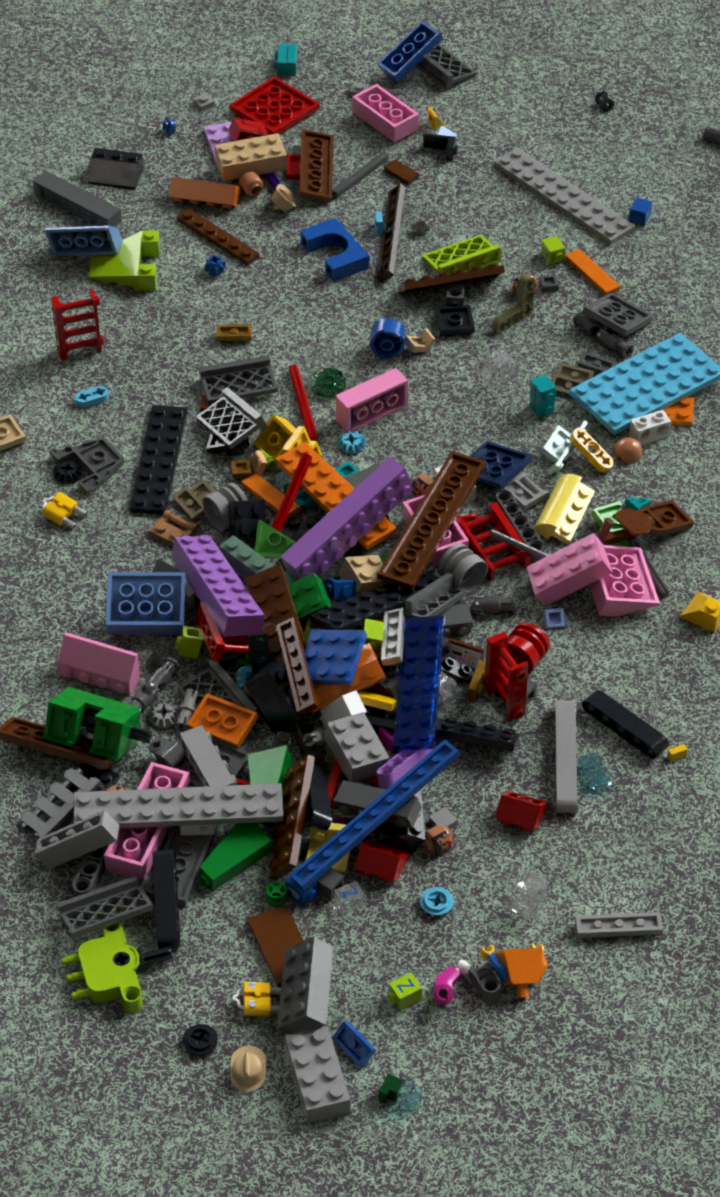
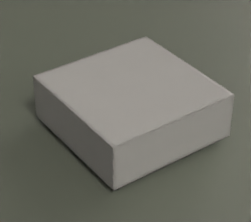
M446 807L429 816V822L433 826L443 825L444 827L452 828L458 824V819Z

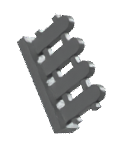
M80 768L77 770L68 769L64 773L66 781L62 785L54 783L50 786L52 795L48 799L40 797L36 800L35 805L38 809L34 813L26 811L21 815L23 822L21 826L25 830L28 828L32 829L35 832L34 836L39 839L74 823V793L68 790L71 785L79 789L77 792L107 790L96 777H91L90 779L84 777V772ZM57 799L64 803L61 808L53 804ZM43 813L50 818L46 823L39 818Z

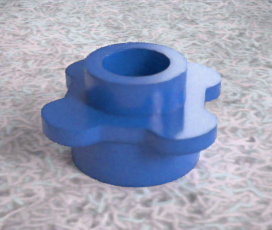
M168 116L162 124L163 131H166L167 136H170L176 130L175 121L169 120Z

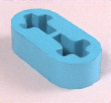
M97 386L77 393L75 396L76 405L80 408H87L107 401V388Z

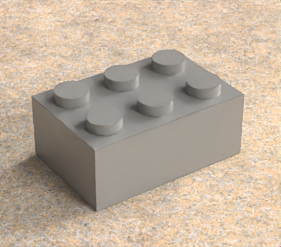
M364 712L327 722L324 738L349 782H357L376 776L377 770L389 761L390 757Z

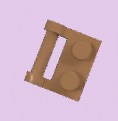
M166 510L163 516L149 529V535L173 547L175 537L185 535L192 537L198 531L199 525L194 522L189 523L173 515V512ZM171 521V522H173V523H175V524H177V525H179V526H181V527L187 529V531L185 532V531H183V530H181V529H179V528H177V527H175V526L169 524L168 522Z

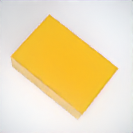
M685 744L668 750L667 757L670 761L686 757L688 749Z

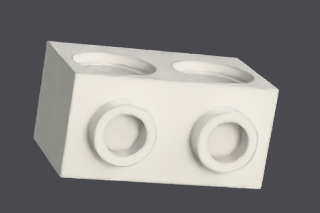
M664 410L631 419L629 435L637 439L641 445L669 437L671 420Z

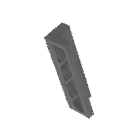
M446 573L405 600V618L425 624L467 596V590L454 587V574Z

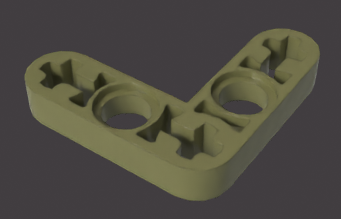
M524 274L519 279L517 304L498 315L491 323V328L497 333L505 331L532 313L535 292V279L529 274Z

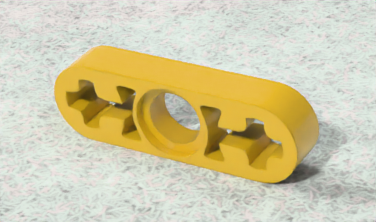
M576 428L570 435L571 443L598 471L602 473L608 472L614 462L607 452L584 429ZM588 447L593 448L595 454L589 452Z

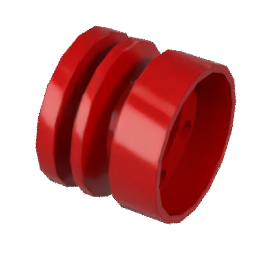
M519 623L508 636V653L517 665L525 661L528 662V674L534 670L550 649V641L547 635L539 627L531 623Z

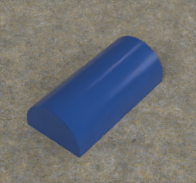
M422 20L377 65L389 79L398 84L443 41V36L439 31Z

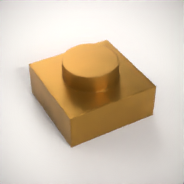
M250 460L231 461L233 479L251 476Z

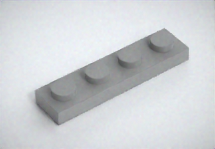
M403 608L384 612L385 624L381 652L383 666L395 665L403 660L405 612Z
M660 912L581 915L575 918L577 938L662 935L663 933Z

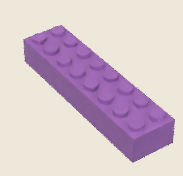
M389 457L281 556L289 576L296 581L312 573L320 577L331 565L342 558L344 553L355 546L357 541L369 533L378 522L382 521L391 510L395 509L414 490L406 468L392 457Z
M185 535L175 537L171 557L178 568L187 574L186 580L201 603L207 608L224 637L247 636L246 634L261 632L264 619L263 612L211 536L191 537Z

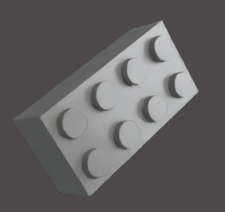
M328 1026L286 1035L285 1050L307 1124L351 1114V1100Z

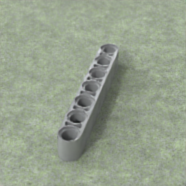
M555 700L556 813L577 814L575 701Z

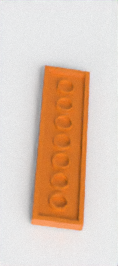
M306 442L275 458L276 464L292 478L302 454L307 453L312 456V461L300 487L327 513L355 489ZM384 517L358 542L366 550H369L396 534L397 527Z

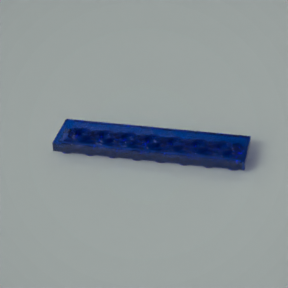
M444 616L405 618L403 660L400 668L393 739L394 751L434 749L445 631Z

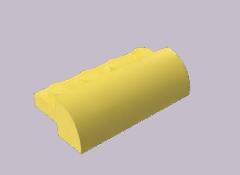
M565 474L559 477L534 526L538 534L547 539L553 536L565 544L570 543L595 492L580 483L582 477L574 474Z

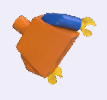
M532 943L529 948L504 949L496 951V954L493 953L494 946L488 945L487 951L484 947H481L479 953L482 959L488 961L499 979L503 981L504 986L515 985L516 998L529 997L528 985L539 983L548 966L542 952L544 949L542 944H539L537 948Z

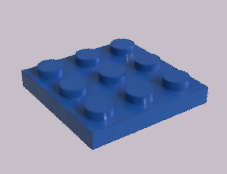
M311 630L304 652L312 684L352 685L367 637L365 630Z

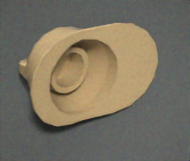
M277 185L271 197L272 202L275 204L274 210L280 209L283 212H287L291 208L296 207L297 199L294 194L284 185Z
M243 1046L232 1054L230 1067L231 1082L241 1091L249 1092L260 1088L266 1076L265 1054L255 1046Z

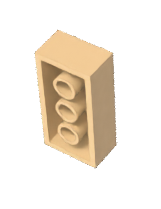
M279 133L215 145V158L223 181L239 179L247 172H255L257 175L287 170V154Z

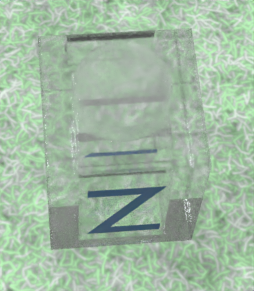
M354 881L334 890L332 904L334 909L340 911L342 916L345 917L366 908V895L358 882Z

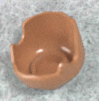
M625 437L616 442L614 453L616 458L619 456L623 463H635L642 458V446L637 439Z

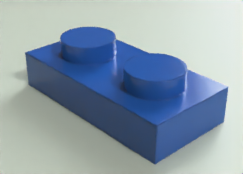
M343 1021L332 1037L359 1067H365L376 1052V1049L348 1021Z

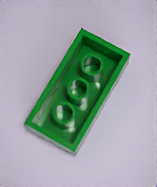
M315 573L288 585L302 628L306 627L307 620L311 614L331 607L323 582Z

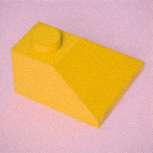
M272 415L267 422L268 429L264 432L261 431L253 444L259 450H265L269 456L277 458L284 454L282 449L296 428L285 418Z
M698 591L680 615V618L715 633L720 626V601Z

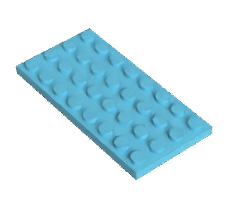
M678 333L571 388L570 395L610 432L616 435L630 427L631 419L663 410L719 381L720 366L682 333Z

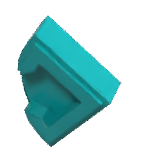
M629 497L625 499V504L631 509L638 511L640 508L650 506L651 501L644 497L643 499Z

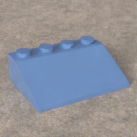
M108 572L106 629L108 635H181L186 622L185 572Z

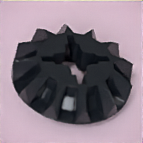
M62 461L61 464L56 463V467L53 468V476L61 483H72L82 476V467L78 465L77 461Z
M197 1024L191 1026L183 1035L184 1047L193 1056L200 1054L203 1057L204 1054H211L212 1050L217 1048V1033L208 1025ZM204 1035V1042L197 1045V1040H200Z

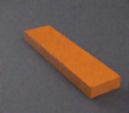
M580 249L565 255V260L604 295L620 291V285Z
M256 473L241 481L242 487L259 500H265L267 506L276 513L278 512L284 498L282 492ZM295 502L287 519L301 512L300 506Z

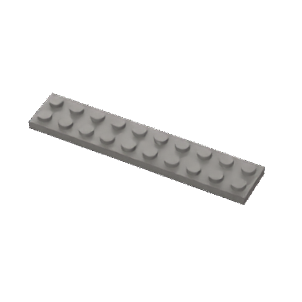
M518 147L494 161L496 168L610 245L635 230L634 224Z
M282 783L74 792V823L103 810L119 824V828L283 821Z

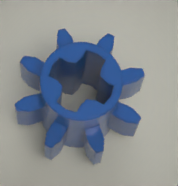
M214 255L206 259L205 271H209V275L219 276L221 273H224L226 262L222 261V257Z

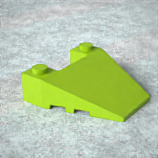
M140 231L123 239L118 254L91 255L89 279L105 283L113 282L122 287L126 285L133 287L135 290L156 291V264H141V257H159V231Z

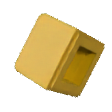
M429 107L428 122L433 129H438L440 126L444 127L443 122L432 108Z

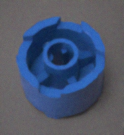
M381 317L373 324L370 331L369 346L374 351L375 356L382 359H390L391 356L397 354L399 356L404 351L405 329L403 323Z

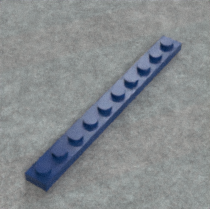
M446 739L290 873L291 879L305 891L459 757V751Z

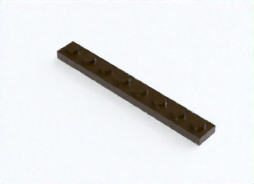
M401 183L390 190L388 194L377 280L380 282H384L394 275L405 186Z

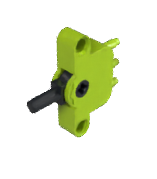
M118 922L102 928L103 937L86 941L80 945L77 954L61 959L63 965L80 962L81 971L67 975L66 979L67 982L84 979L86 988L71 993L72 999H81L89 996L94 1002L101 1003L121 998L125 1011L137 1013L143 1007L142 993L138 982L140 972L146 971V965L172 959L173 954L170 947L142 954L141 948L135 949L127 945L122 924Z

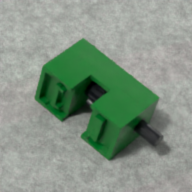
M67 687L48 702L43 739L71 747L87 733L94 734L89 753L118 761L136 745L137 740L149 744L153 734L150 731L139 729L141 708Z

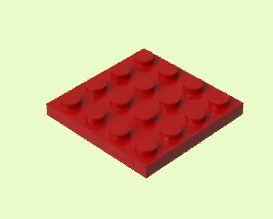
M275 76L229 104V110L243 119L264 123L269 135L281 134L320 109V103Z

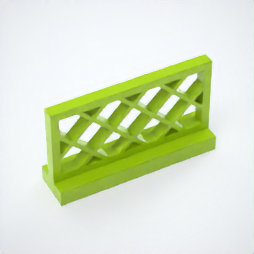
M478 235L423 254L422 259L437 274L449 272V275H452V273L458 270L465 269V272H468V270H472L475 267L482 266V268H485L488 265L501 262V247L498 244L493 246L482 235Z

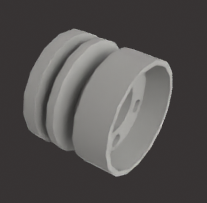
M229 483L225 487H221L218 492L214 491L203 497L202 505L209 522L218 531H224L229 528L228 501H244L247 498L238 485Z
M462 543L450 547L443 554L437 566L439 576L442 577L446 573L454 574V587L467 590V594L483 582L488 572V564Z

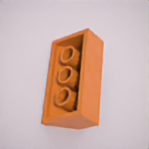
M171 177L169 197L173 198L174 202L183 203V200H189L190 204L199 205V202L206 203L205 206L215 207V204L222 205L221 208L231 209L232 206H237L242 189L236 185Z
M370 643L363 647L352 685L313 684L318 708L312 710L313 713H319L321 709L342 695L357 691V693L364 691L387 679Z

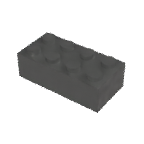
M313 937L285 950L278 1029L289 1034H295L326 1025L333 957L332 945Z

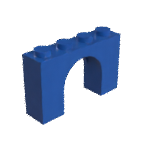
M336 218L300 230V243L308 253L325 246H338L345 250L341 254L325 259V273L333 282L369 268L370 256L368 252L362 249L360 243L355 241L352 234L348 233L344 225Z

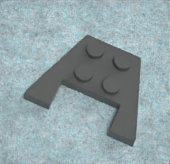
M105 437L82 442V445L79 446L67 445L64 446L65 449L56 450V448L49 450L50 456L56 463L61 464L62 461L75 457L91 474L78 481L79 488L87 496L93 493L125 463L124 457Z

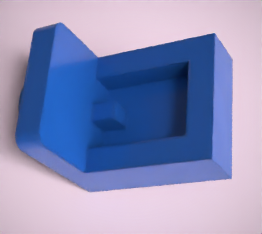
M327 578L325 590L329 599L344 601L355 597V580Z

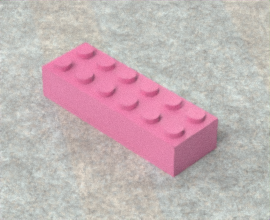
M151 762L138 789L190 787L189 772ZM171 826L119 828L117 841L109 844L104 854L106 870L128 877L137 876L138 880L145 881L153 865V851L160 850Z

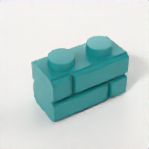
M280 43L278 50H275L274 69H277L278 75L296 74L297 44L287 45V43Z
M547 375L532 379L530 385L529 407L535 411L539 418L550 416L554 413L556 386Z

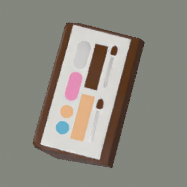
M448 638L453 650V654L449 656L450 658L471 666L473 670H476L479 660L484 661L483 648Z

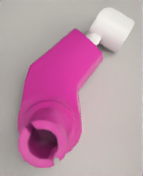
M460 960L455 968L450 966L437 976L433 991L434 1000L437 1003L447 1005L453 1000V985L460 978V973L463 975L467 973L471 964L465 960Z

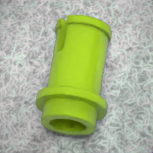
M260 449L268 462L265 469H273L276 466L275 458L269 456L265 450Z

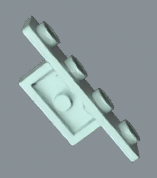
M585 420L578 428L586 431L585 426L588 422ZM559 425L540 451L554 462L547 473L549 475L554 471L557 473L564 465L562 461H566L572 453L569 450L575 448L570 441L571 434Z

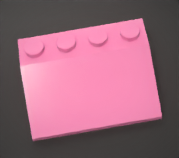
M604 545L612 573L589 584L599 616L618 617L659 606L660 602L642 549L639 547Z

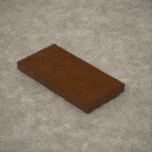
M287 905L247 918L248 925L278 988L282 987L285 950L304 942Z

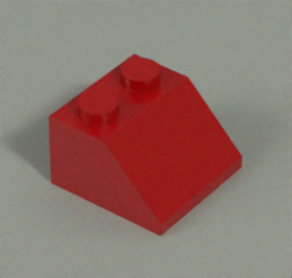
M508 791L501 794L495 818L499 819L501 824L512 826L513 823L520 825L519 829L531 832L532 829L538 828L548 802Z
M369 841L361 844L354 869L360 870L362 875L371 877L373 874L379 876V880L391 883L399 879L410 856V852L376 841Z

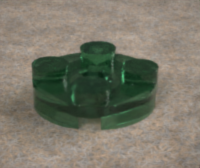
M324 368L319 373L316 371L311 377L312 392L315 395L335 399L336 395L345 391L346 377L343 376L340 370L335 368Z

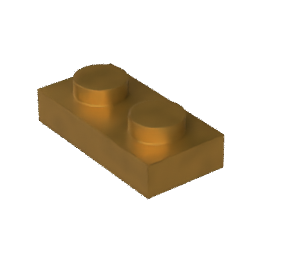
M252 324L217 325V342L252 341Z
M479 660L469 685L468 701L475 703L477 697L483 693L484 685L482 684L483 681L485 682V661Z

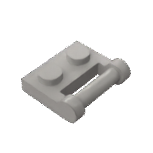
M525 472L517 475L502 489L510 491L524 511L540 501L544 502L550 495L546 490H542L532 482Z

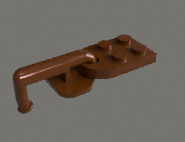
M673 500L640 508L638 511L629 508L617 511L615 518L624 527L621 530L609 532L614 522L610 518H604L598 539L603 545H610L645 534L664 536L693 528L694 521Z

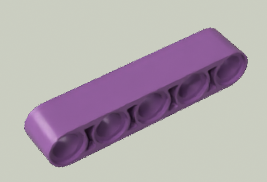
M419 736L377 770L379 788L385 790L390 788L436 748L435 736Z

